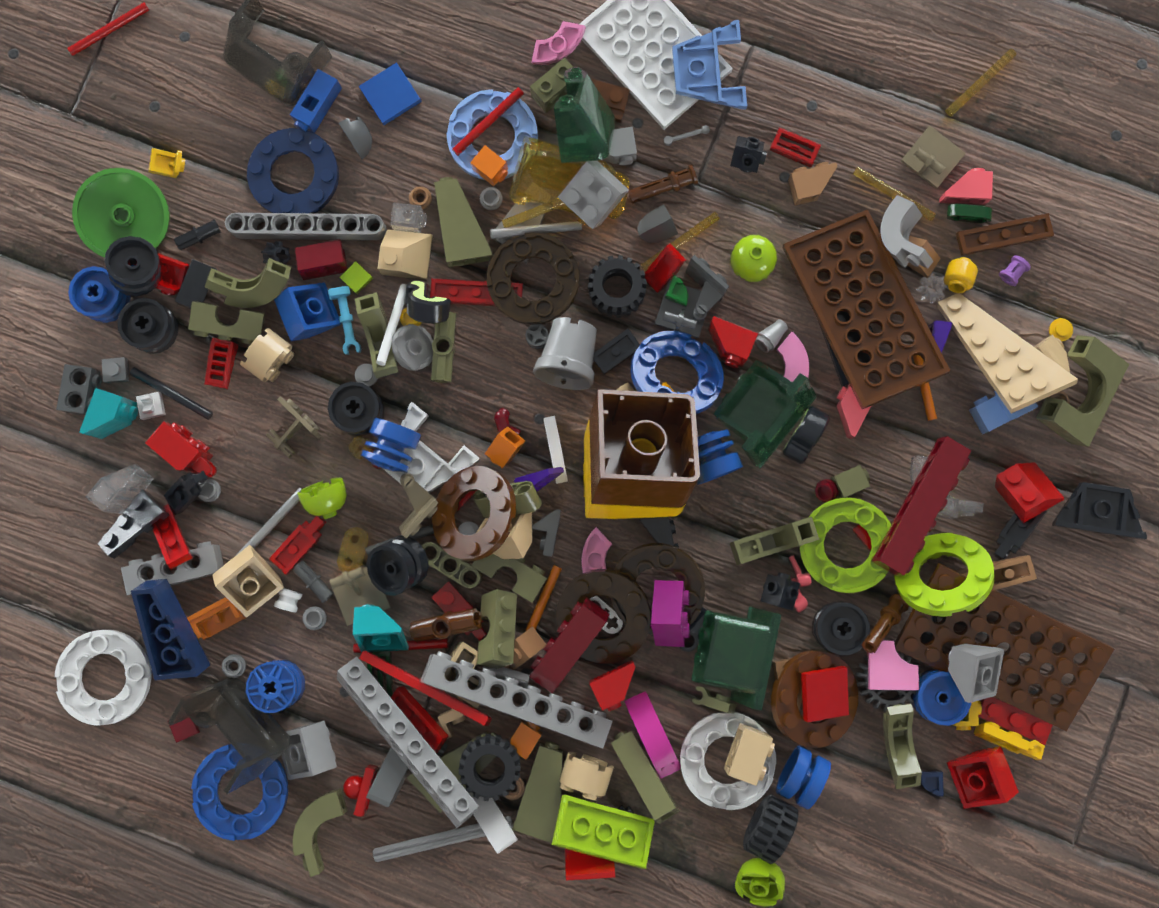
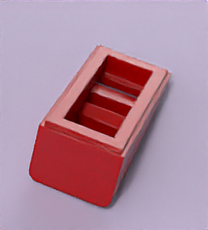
M212 338L205 385L228 389L239 345L231 341ZM220 347L227 348V353L219 351ZM217 357L226 358V362L218 361ZM215 365L225 367V370H215ZM213 374L223 376V381L212 379Z

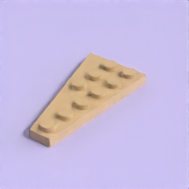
M960 293L938 302V309L947 322H952L953 331L1011 414L1077 384L1078 379Z

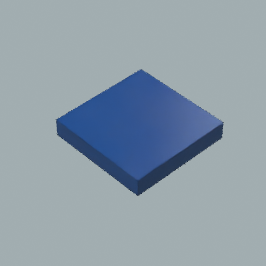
M397 62L359 86L383 125H386L422 102Z

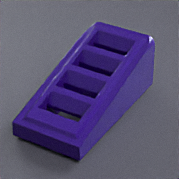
M935 320L928 325V328L942 353L952 328V322Z
M556 467L515 478L514 483L530 481L535 490L539 491L564 473V468Z

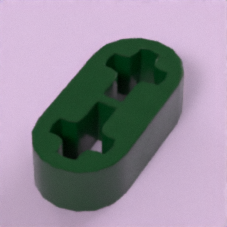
M951 204L948 206V220L970 223L991 222L992 208L967 204Z

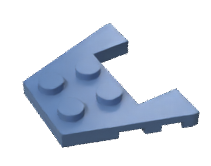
M739 20L732 21L725 27L715 28L712 32L703 36L699 35L672 46L675 91L677 95L742 110L747 109L745 86L721 88L717 45L740 43Z

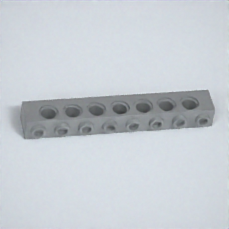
M438 651L437 655L430 654L420 680L421 683L592 746L604 748L612 724L611 720L606 719V713L594 709L592 713L587 712L582 704L573 701L570 705L563 703V697L552 693L549 694V697L540 694L541 689L531 685H527V688L518 686L519 681L509 677H505L504 680L496 678V672L483 668L482 672L473 669L474 664L461 660L460 663L451 661L452 656ZM449 667L454 668L456 671V677L452 681H447L444 675ZM474 675L479 683L475 689L471 690L467 685V681ZM494 684L499 685L501 689L500 695L496 698H493L490 694V688ZM517 692L521 693L523 701L519 706H515L512 701L514 694ZM538 701H542L545 705V709L541 714H537L535 711V705ZM561 709H564L567 714L563 722H559L557 719V713ZM583 717H586L588 720V727L585 730H581L579 727V722Z
M357 656L337 671L339 683L455 827L458 828L476 813L479 805Z

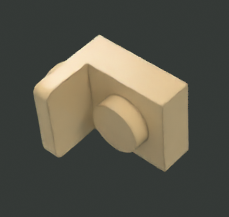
M450 709L438 716L439 721L437 723L449 735L448 738H451L454 732L449 722L452 721L453 725L464 721L466 717L462 713Z

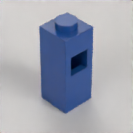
M317 69L290 114L297 128L305 132L307 130L313 133L316 132L342 89L337 79Z

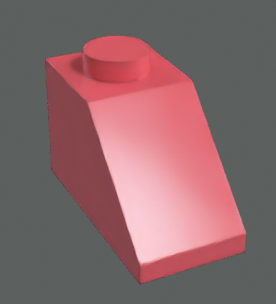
M984 168L969 170L940 197L939 203L986 205L992 199L993 171H985Z
M849 384L847 387L843 386L837 395V399L840 400L837 404V409L846 437L853 439L856 437L871 406L862 410Z

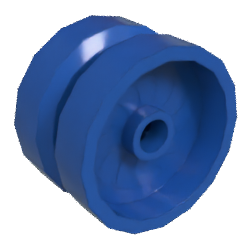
M95 266L84 268L75 274L70 282L68 291L70 303L75 310L97 322L103 323L116 321L121 310L131 299V296L116 290L110 282L106 269Z
M929 670L921 674V677H919V690H916V695H910L914 700L912 703L913 708L921 717L938 725L950 726L960 722L967 716L971 703L965 702L949 672Z
M801 745L797 746L782 769L776 785V794L786 799H790L795 795V803L806 810L810 809L824 789L831 770V762L821 756H816L812 759L810 750Z

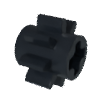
M275 241L274 244L267 242V247L261 251L264 264L267 263L269 258L285 265L291 260L290 248L282 247L283 242Z

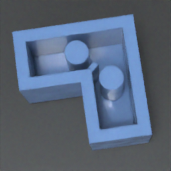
M994 391L996 396L990 399L987 396L973 402L975 407L969 409V412L981 433L984 434L1037 408L1038 405L1034 403L1011 414L996 391Z

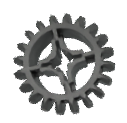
M897 652L901 659L910 664L913 659L912 657L906 656L904 658V653ZM865 655L864 659L868 662V656ZM859 663L858 666L864 669L863 673L856 672V676L863 678V681L856 683L858 687L864 686L859 694L861 696L868 694L865 702L868 704L873 702V708L878 709L881 706L882 711L887 712L889 705L890 707L896 704L905 705V700L911 704L914 702L910 695H916V690H893L899 695L890 699L880 698L878 695L881 692L885 693L887 690L868 689V663L867 665Z

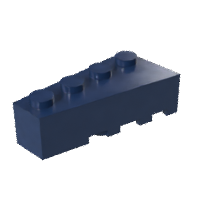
M168 580L145 581L131 590L154 680L197 677L207 669L210 663Z

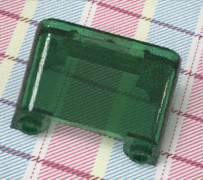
M572 67L564 72L567 95L560 97L554 106L561 163L605 159L610 154L615 129L614 113L587 72L580 67Z

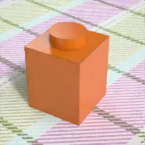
M486 145L470 162L473 171L492 186H495L497 182L501 183L508 174L507 162Z
M506 427L496 436L485 452V455L494 464L504 468L513 460L525 443V440L512 429Z
M522 720L510 739V744L514 745L517 749V754L526 760L543 732L539 730L540 726Z

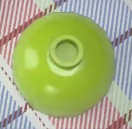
M761 235L746 236L733 248L730 256L731 267L734 273L745 279V281L759 282L766 279L773 272L777 262L776 249L773 243L766 237Z
M343 478L330 479L331 484L321 481L301 489V492L297 494L303 508L314 516L323 515L324 519L336 516V511L343 507L347 496Z
M752 858L747 860L739 869L735 881V889L742 898L743 895L750 898L749 903L763 907L776 905L777 900H782L785 877L776 863L769 864L760 858Z

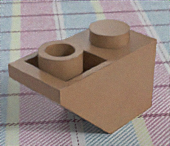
M822 162L814 168L800 167L793 170L788 182L794 205L817 201L834 174L837 163L829 164V162Z
M533 626L514 640L513 664L505 666V668L517 669L544 648L546 643Z

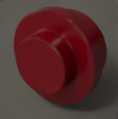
M829 479L819 481L815 488L816 497L822 502L836 499L839 493L837 485Z

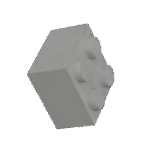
M596 159L586 161L558 198L589 227L594 229L603 223L629 189Z

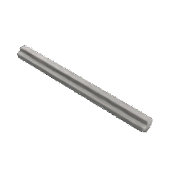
M506 816L505 819L512 829V819L510 816ZM479 823L375 848L373 850V858L375 862H380L486 835Z

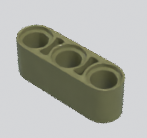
M532 482L510 483L516 499V515L531 513L540 508L542 501ZM477 490L473 494V499L482 516L489 518L491 509L489 499L484 492Z
M427 542L422 545L425 552L431 546L436 549V557L432 560L428 559V565L466 588H475L481 584V571L472 567L471 564L449 555L436 543ZM449 559H454L457 563V567L453 572H448L445 568V563ZM469 571H473L477 575V580L472 585L465 581V575Z

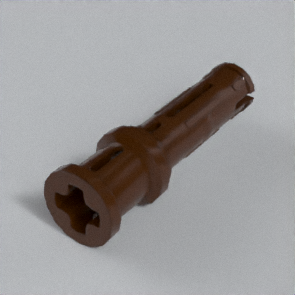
M691 164L688 165L687 169L676 173L672 171L667 177L629 189L628 194L631 203L634 204L670 190L677 192L684 186L690 184L697 185L698 179Z
M900 594L891 595L889 604L880 611L879 621L863 641L862 647L868 653H876L891 627L899 624L902 613L909 609L910 606L901 598Z

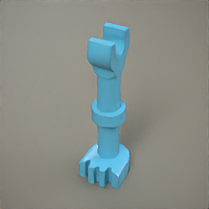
M349 286L331 288L328 290L329 299H338L341 314L339 321L343 324L345 334L343 352L345 355H349L348 348L351 345H355L356 352L361 353V345L356 342L351 323L353 316L349 313L348 308Z

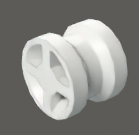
M283 588L278 592L280 596L275 601L274 607L296 613L298 610L297 602L301 599L302 594Z

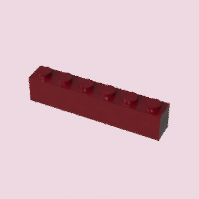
M948 436L937 439L872 560L873 563L895 576H905V574L912 570L914 566L913 559L916 553L923 549L925 545L924 538L935 527L937 522L935 518L938 512H941L948 502L946 499L947 495L956 487L960 471L964 470L969 463L970 449Z

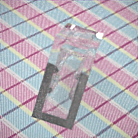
M134 464L100 478L85 497L103 512L122 514L131 504L132 500L142 489L145 490L154 478L137 464Z

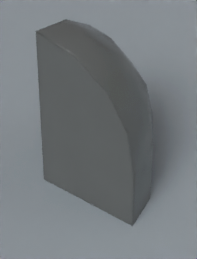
M356 117V120L352 122L349 118L339 122L340 127L360 158H365L372 147V136L364 121L360 117Z
M664 205L646 214L638 225L639 236L642 240L649 243H659L678 234L673 219Z

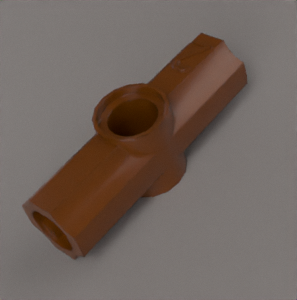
M476 608L458 612L447 611L439 616L412 621L409 632L415 642L434 638L445 639L450 635L479 630L482 627V617Z

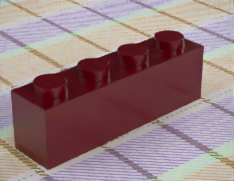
M587 597L582 604L580 602L576 603L570 612L573 615L568 622L564 620L557 629L559 635L555 640L552 637L543 648L546 651L542 657L538 655L530 665L533 670L529 677L550 693L555 691L609 618L610 614Z

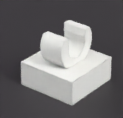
M161 392L136 396L140 419L146 420L166 415Z

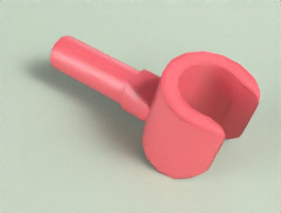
M794 555L789 557L795 570L796 581L800 583L799 587L810 586L812 583L810 574H802Z
M800 589L794 604V608L798 613L806 609L808 605Z

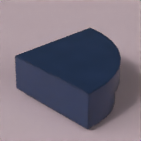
M922 771V786L930 793L944 797L943 772Z

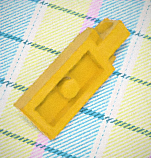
M985 722L975 727L974 734L979 738L1016 754L1021 753L1035 760L1042 759L1045 746L1036 740H1024L1021 734L1012 731L1006 732L993 722Z

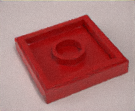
M838 666L801 673L803 721L814 722L849 715L847 667Z

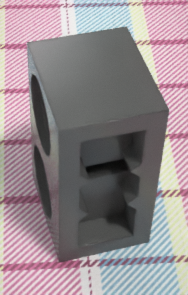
M65 364L56 410L86 415L95 388H100L101 372L89 367ZM86 375V381L80 384V378ZM81 397L82 403L79 407H76V401Z

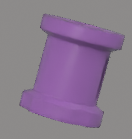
M1014 255L1009 266L999 273L1000 278L1010 286H1016L1021 275L1031 268L1030 264L1018 255Z

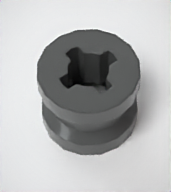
M542 324L529 326L525 334L528 345L536 350L545 347L549 335L548 330Z

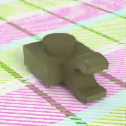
M696 687V690L703 693V698L701 700L693 699V703L705 705L726 713H735L737 704L731 703L730 697L721 694L712 697L707 688Z

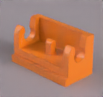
M225 597L187 617L197 638L206 640L246 619V617Z

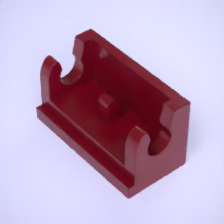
M340 239L295 248L297 269L303 280L340 274L348 269L345 250L342 248Z

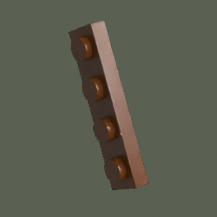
M1049 213L958 231L956 233L961 256L1054 236Z

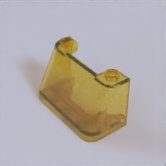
M524 136L509 197L512 198L513 202L520 205H525L526 202H531L532 200L574 213L558 196L586 161L596 159L612 175H615L616 171L610 163L601 159ZM574 213V215L578 217V222L587 225L578 215Z

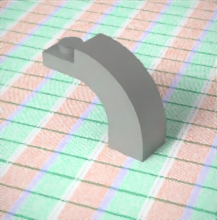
M897 195L888 206L881 222L883 244L901 266L906 267L908 263H911L916 267L921 265L928 269L934 262L924 248L909 242L910 232L922 217V213L914 202Z

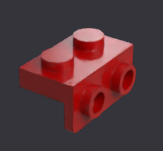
M157 253L162 272L161 280L156 288L165 295H175L179 292L190 265Z

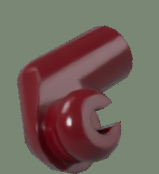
M500 408L494 415L498 432L509 427L520 435L521 431L509 423V411L505 408Z

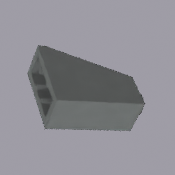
M392 747L366 798L386 807H389L396 800L409 772V768Z

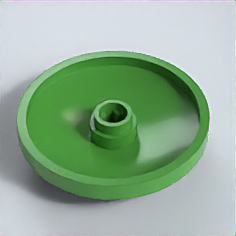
M110 168L93 174L80 186L73 202V223L79 237L89 249L104 258L109 246L119 238L128 236L141 237L157 249L168 232L170 212L164 194L151 179L134 170Z

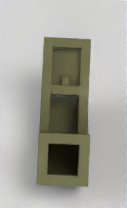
M269 258L260 275L246 280L234 278L211 268L205 288L210 289L216 294L225 295L224 304L240 308L258 307L271 302L282 292L289 279L291 267Z
M378 293L355 298L357 315L366 335L375 377L379 378L399 372L397 361L392 352V345L385 366H380L376 363L388 326Z
M809 517L730 542L736 564L740 565L819 540L813 519Z
M896 704L892 707H887V712L883 713L886 752L896 789L920 786L922 771L917 760L912 736L914 710L911 704Z
M341 788L327 792L313 801L302 812L295 825L292 842L294 856L304 853L302 859L303 866L306 871H309L310 877L319 875L325 869L317 843L320 826L323 822L342 816L348 811Z

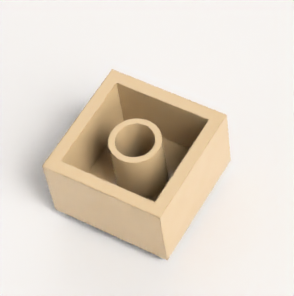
M251 545L212 574L215 587L246 618L284 588L280 576Z
M739 723L724 765L726 773L731 777L757 786L758 780L762 781L765 776L766 767L764 763L766 757L770 758L775 746V743H772L773 738L764 731Z

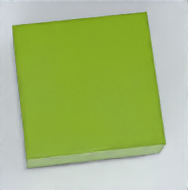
M356 261L340 276L341 280L356 294L373 279Z

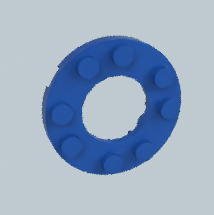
M663 331L647 337L641 342L631 361V378L636 390L639 392L675 393L670 388L660 384L655 375V366L661 358L679 356L693 364L698 373V383L689 392H677L675 394H688L693 397L696 414L707 410L719 396L724 381L723 368L715 352L705 342L701 344L697 340L690 338L692 335L684 332Z
M246 742L228 744L209 754L199 765L191 787L193 789V809L202 825L214 835L232 841L252 839L266 832L278 821L288 799L287 776L279 760L267 749ZM237 767L248 768L255 772L263 785V797L258 807L252 812L243 815L234 814L226 810L218 796V786L221 778L230 769Z

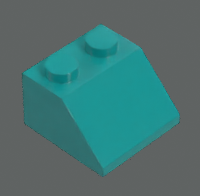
M95 388L79 433L103 439L131 425L138 415L137 402Z
M365 604L361 607H354L353 636L361 652L409 650V645L402 628L379 606Z

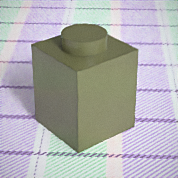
M861 465L831 477V480L838 487L839 498H845L870 487V476L865 468L862 469Z

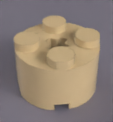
M268 328L265 330L268 334L264 337L259 335L245 352L246 362L241 361L240 363L242 367L262 382L268 380L274 382L281 373L278 369L283 363L288 364L295 354L291 351V344Z
M568 752L559 780L561 782L560 788L569 792H574V790L583 792L582 796L590 800H596L597 797L602 798V796H605L614 766L607 767V762L586 754L578 758L575 757L577 752Z

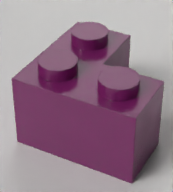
M654 581L651 626L655 646L684 647L685 638H689L688 612H684V606L689 605V590H685L684 581Z

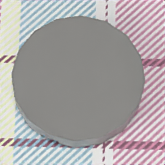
M408 324L399 328L393 335L391 343L393 355L402 367L418 371L429 366L432 362L433 339L425 328Z

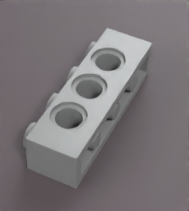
M211 541L197 544V548L190 550L192 559L195 556L199 557V566L194 568L192 559L177 566L174 574L170 572L162 553L152 555V560L143 562V559L129 561V566L121 567L126 594L132 595L131 590L149 580L167 579L170 586L212 576V574L224 566L220 545H211ZM150 567L154 570L152 579L147 577V570Z

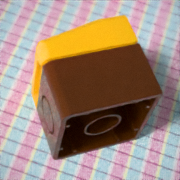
M598 389L584 434L583 483L586 518L630 519L675 517L680 515L700 477L696 409L693 397L688 394Z

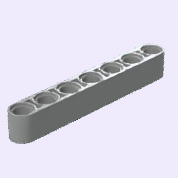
M231 213L225 220L227 230L238 239L381 240L387 231L381 217L375 214ZM238 222L243 223L239 230H234ZM265 222V227L262 230H257L258 224ZM287 222L288 227L280 231V225ZM305 223H311V227L308 230L302 231V226ZM328 223H334L332 230H324ZM351 223H357L355 230L347 231V227ZM375 223L380 224L377 231H370L371 225Z

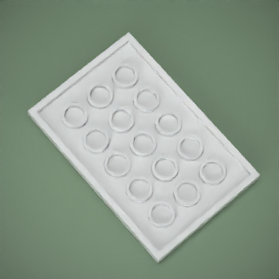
M607 0L580 23V25H585L586 27L582 41L622 85L630 90L632 96L664 130L699 100L676 94L672 46L702 35L670 0ZM718 53L720 80L722 81L732 72L733 68Z

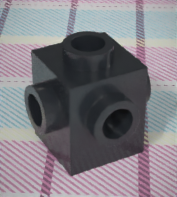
M738 136L730 166L739 168L743 172L757 173L759 164L764 165L767 152L763 151L765 142L755 137L745 138Z
M778 572L777 576L768 574L760 601L793 611L800 583L792 581L791 575Z

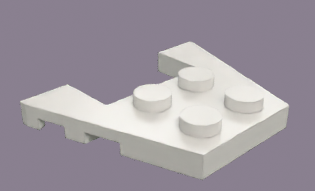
M411 402L401 426L416 432L429 416ZM419 441L416 450L406 448L404 450V453L413 458L412 462L401 459L400 463L410 467L408 473L412 474L414 480L430 493L442 486L454 474L474 466L481 459L464 445L453 459L447 463L423 442ZM384 469L399 483L401 475L405 473Z

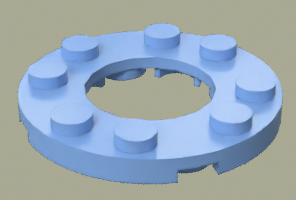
M483 90L471 94L457 105L450 116L447 130V143L450 153L457 165L475 178L485 180L473 171L470 164L479 152L474 149L472 143L459 156L452 151V148L472 131L474 124L479 119L489 115L511 94L509 92ZM520 98L501 115V117H504L512 124L515 131L512 147L506 153L500 155L507 162L508 174L506 178L514 176L528 165L535 153L538 142L535 117L527 104Z

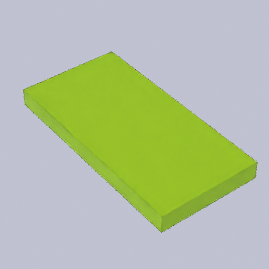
M562 795L552 845L632 867L646 869L655 821L652 818L572 796Z

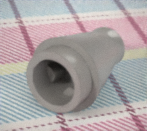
M778 319L775 323L759 332L755 340L756 346L765 353L773 351L783 334L787 331V324Z

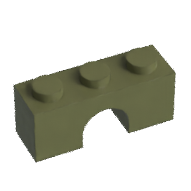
M198 301L192 302L188 330H193L194 335L208 337V333L217 334V339L232 341V337L241 338V343L252 344L259 335H262L265 313L241 309L238 321L234 325H225L218 318L219 305Z
M491 554L486 558L474 561L472 567L490 578H494L496 573L503 567L512 568L517 574V582L512 591L531 603L535 601L548 579L544 576V570L535 565L530 568L523 564L525 562L524 558L502 559L495 554Z
M496 589L482 595L480 614L482 619L490 621V628L486 638L478 643L477 665L499 669L513 664L517 594Z

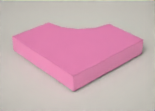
M883 640L876 653H868V689L919 690L918 665L909 664L901 659L896 652L894 641Z

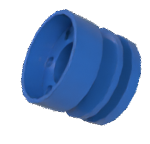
M374 418L369 433L378 438L377 443L366 441L365 445L374 449L372 453L362 450L360 456L380 468L392 472L408 473L410 467L400 463L402 459L412 462L413 458L404 453L405 448L416 450L421 434L396 423Z
M728 429L712 431L697 437L700 462V477L697 485L717 479L743 467L738 452L727 454L725 451L734 444L733 440L724 443L721 441L731 435Z
M274 660L261 664L250 673L246 681V694L249 702L257 710L264 713H276L295 705L301 699L305 690V678L301 669L288 660ZM275 682L276 684L274 688L276 690L271 692L270 690L272 686L270 685V683Z

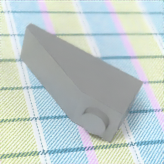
M633 127L565 137L566 149L613 164L619 163L620 165H629L637 159Z

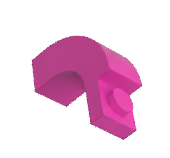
M646 691L625 700L624 702L660 779L680 770L681 765Z

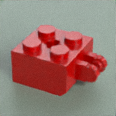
M163 421L145 442V444L178 471L192 472L193 474L204 471L208 478L216 475L217 467L210 462V459L213 457L208 452L210 447L203 441H197L191 437L193 433L183 425L180 426L175 422L170 424Z

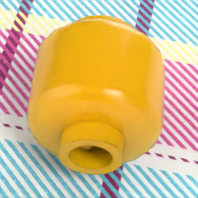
M961 257L954 259L948 264L944 283L950 291L964 293L973 288L978 268L969 258Z

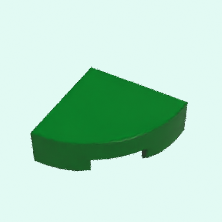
M674 275L665 298L686 307L688 303L687 289L683 281Z

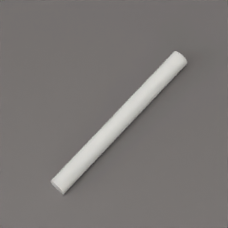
M401 284L376 361L380 366H385L393 335L396 332L405 303L407 284Z

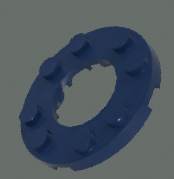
M287 128L271 133L255 147L248 162L247 180L254 198L270 213H317L329 203L335 194L339 181V167L330 146L320 136L308 130L305 132L299 128ZM290 152L303 153L309 157L314 164L315 172L313 181L308 188L295 194L281 192L274 186L271 179V170L274 162L281 155Z

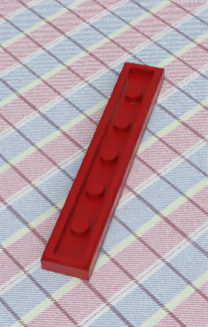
M363 651L359 659L476 722L489 726L492 720L491 716L438 688L421 683V679L373 653Z

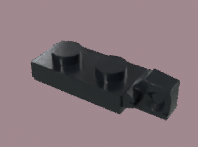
M204 471L197 474L190 472L181 476L164 494L175 515L182 513L201 494L202 489L200 485L204 484L208 479Z
M1047 510L1025 523L1014 513L999 534L996 543L1000 546L995 552V557L999 560H1005L1010 552L1016 554L1046 515Z

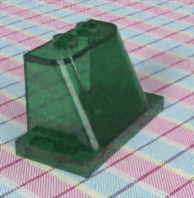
M756 360L748 371L739 377L732 391L724 396L721 405L713 415L718 421L745 441L742 449L751 462L761 469L817 398V395L808 378L803 374L799 373L792 382Z
M749 606L747 618L706 610L703 626L699 631V645L694 655V669L691 680L705 685L732 690L730 700L752 709L762 710L782 614Z

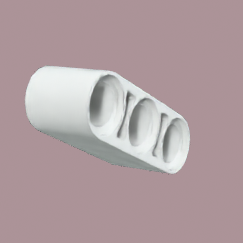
M470 792V796L479 805V808L473 815L498 854L518 839L493 798H489V801H483L484 797L479 796L477 799L473 797L474 793Z

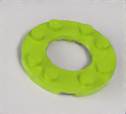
M839 498L822 504L812 512L809 517L813 519L819 540L801 545L800 554L805 568L817 582L837 592L855 593L873 587L886 576L888 571L872 562L891 526L890 521L881 510L861 499ZM840 522H853L861 525L867 530L871 538L872 548L869 557L863 564L855 568L836 566L828 559L824 551V540L827 532Z
M953 533L926 536L923 549L916 553L913 559L914 566L912 570L905 574V576L894 575L899 594L910 607L924 614L940 617L952 616V613L963 610L967 612L973 610L989 596L994 585V566L989 553L976 541ZM942 555H947V557L954 556L962 560L968 568L966 580L952 590L940 591L931 589L922 582L919 576L922 565L928 559H937Z

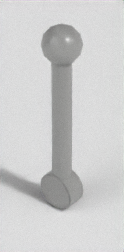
M704 125L701 129L678 136H666L664 144L670 146L677 140L701 133L708 134L710 128Z

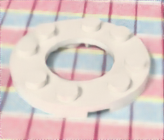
M97 630L85 633L73 640L64 649L58 660L55 670L58 689L56 693L64 709L83 723L109 725L120 722L134 714L148 695L152 678L148 656L142 646L125 633L115 630ZM99 654H110L117 657L125 668L126 683L122 691L115 698L109 700H98L90 696L82 683V672L86 663Z
M718 712L708 715L689 730L682 743L680 765L685 783L700 801L711 807L726 810L745 808L759 800L772 784L776 766L775 748L771 757H766L764 763L766 767L765 776L762 781L758 780L757 786L742 780L733 784L720 783L708 774L704 765L708 746L714 740L721 737H735L739 723L766 732L761 725L746 715L736 712L734 714Z

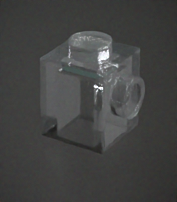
M393 203L390 223L392 229L421 233L422 227L426 226L427 219L421 205Z

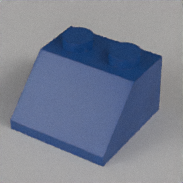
M325 282L287 287L274 299L290 341L311 338L342 324L339 321L333 301L329 299Z

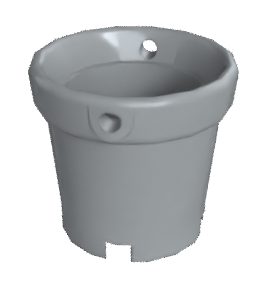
M569 317L556 318L552 322L541 357L535 363L533 373L539 380L551 386L569 390L589 389L594 382L592 365L597 329L582 320H579L578 324L570 323L571 318Z

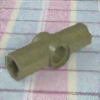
M449 312L447 321L435 324L434 340L432 342V382L452 383L456 313ZM441 343H449L450 346L446 352L438 351Z

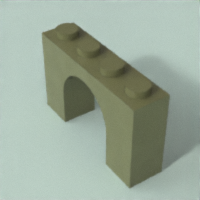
M1077 335L1067 357L1085 371L1088 378L1087 396L1077 409L1065 400L1045 398L1036 419L1070 444L1089 447L1129 363L1096 337Z

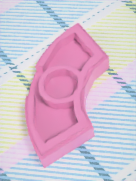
M563 21L560 29L554 36L545 40H536L531 63L534 65H548L556 63L564 57L566 58L582 40L586 29L585 25Z
M791 332L776 351L782 357L785 365L784 375L780 383L798 397L808 380L809 360L804 345Z
M597 527L590 533L583 547V573L591 570L606 569V553L612 543Z

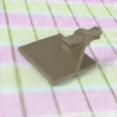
M929 125L902 158L901 162L937 189L966 153Z
M280 396L277 400L297 419L282 437L274 429H271L270 433L266 434V437L275 444L274 447L277 450H281L288 458H291L292 455L286 449L293 455L296 451L287 444V441L303 425L318 440L322 436L317 432L320 428L307 415L302 417L301 415L304 412L290 398L285 401Z
M404 473L400 477V483L414 508V511L399 526L405 538L409 535L414 536L422 525L420 523L424 518H430L438 508L436 507L438 501L435 497L419 485L410 473Z
M359 567L350 572L346 570L342 572V575L330 579V585L347 626L353 624L354 607L371 604L379 606L383 611L391 608L387 595L379 591L371 582L367 567Z

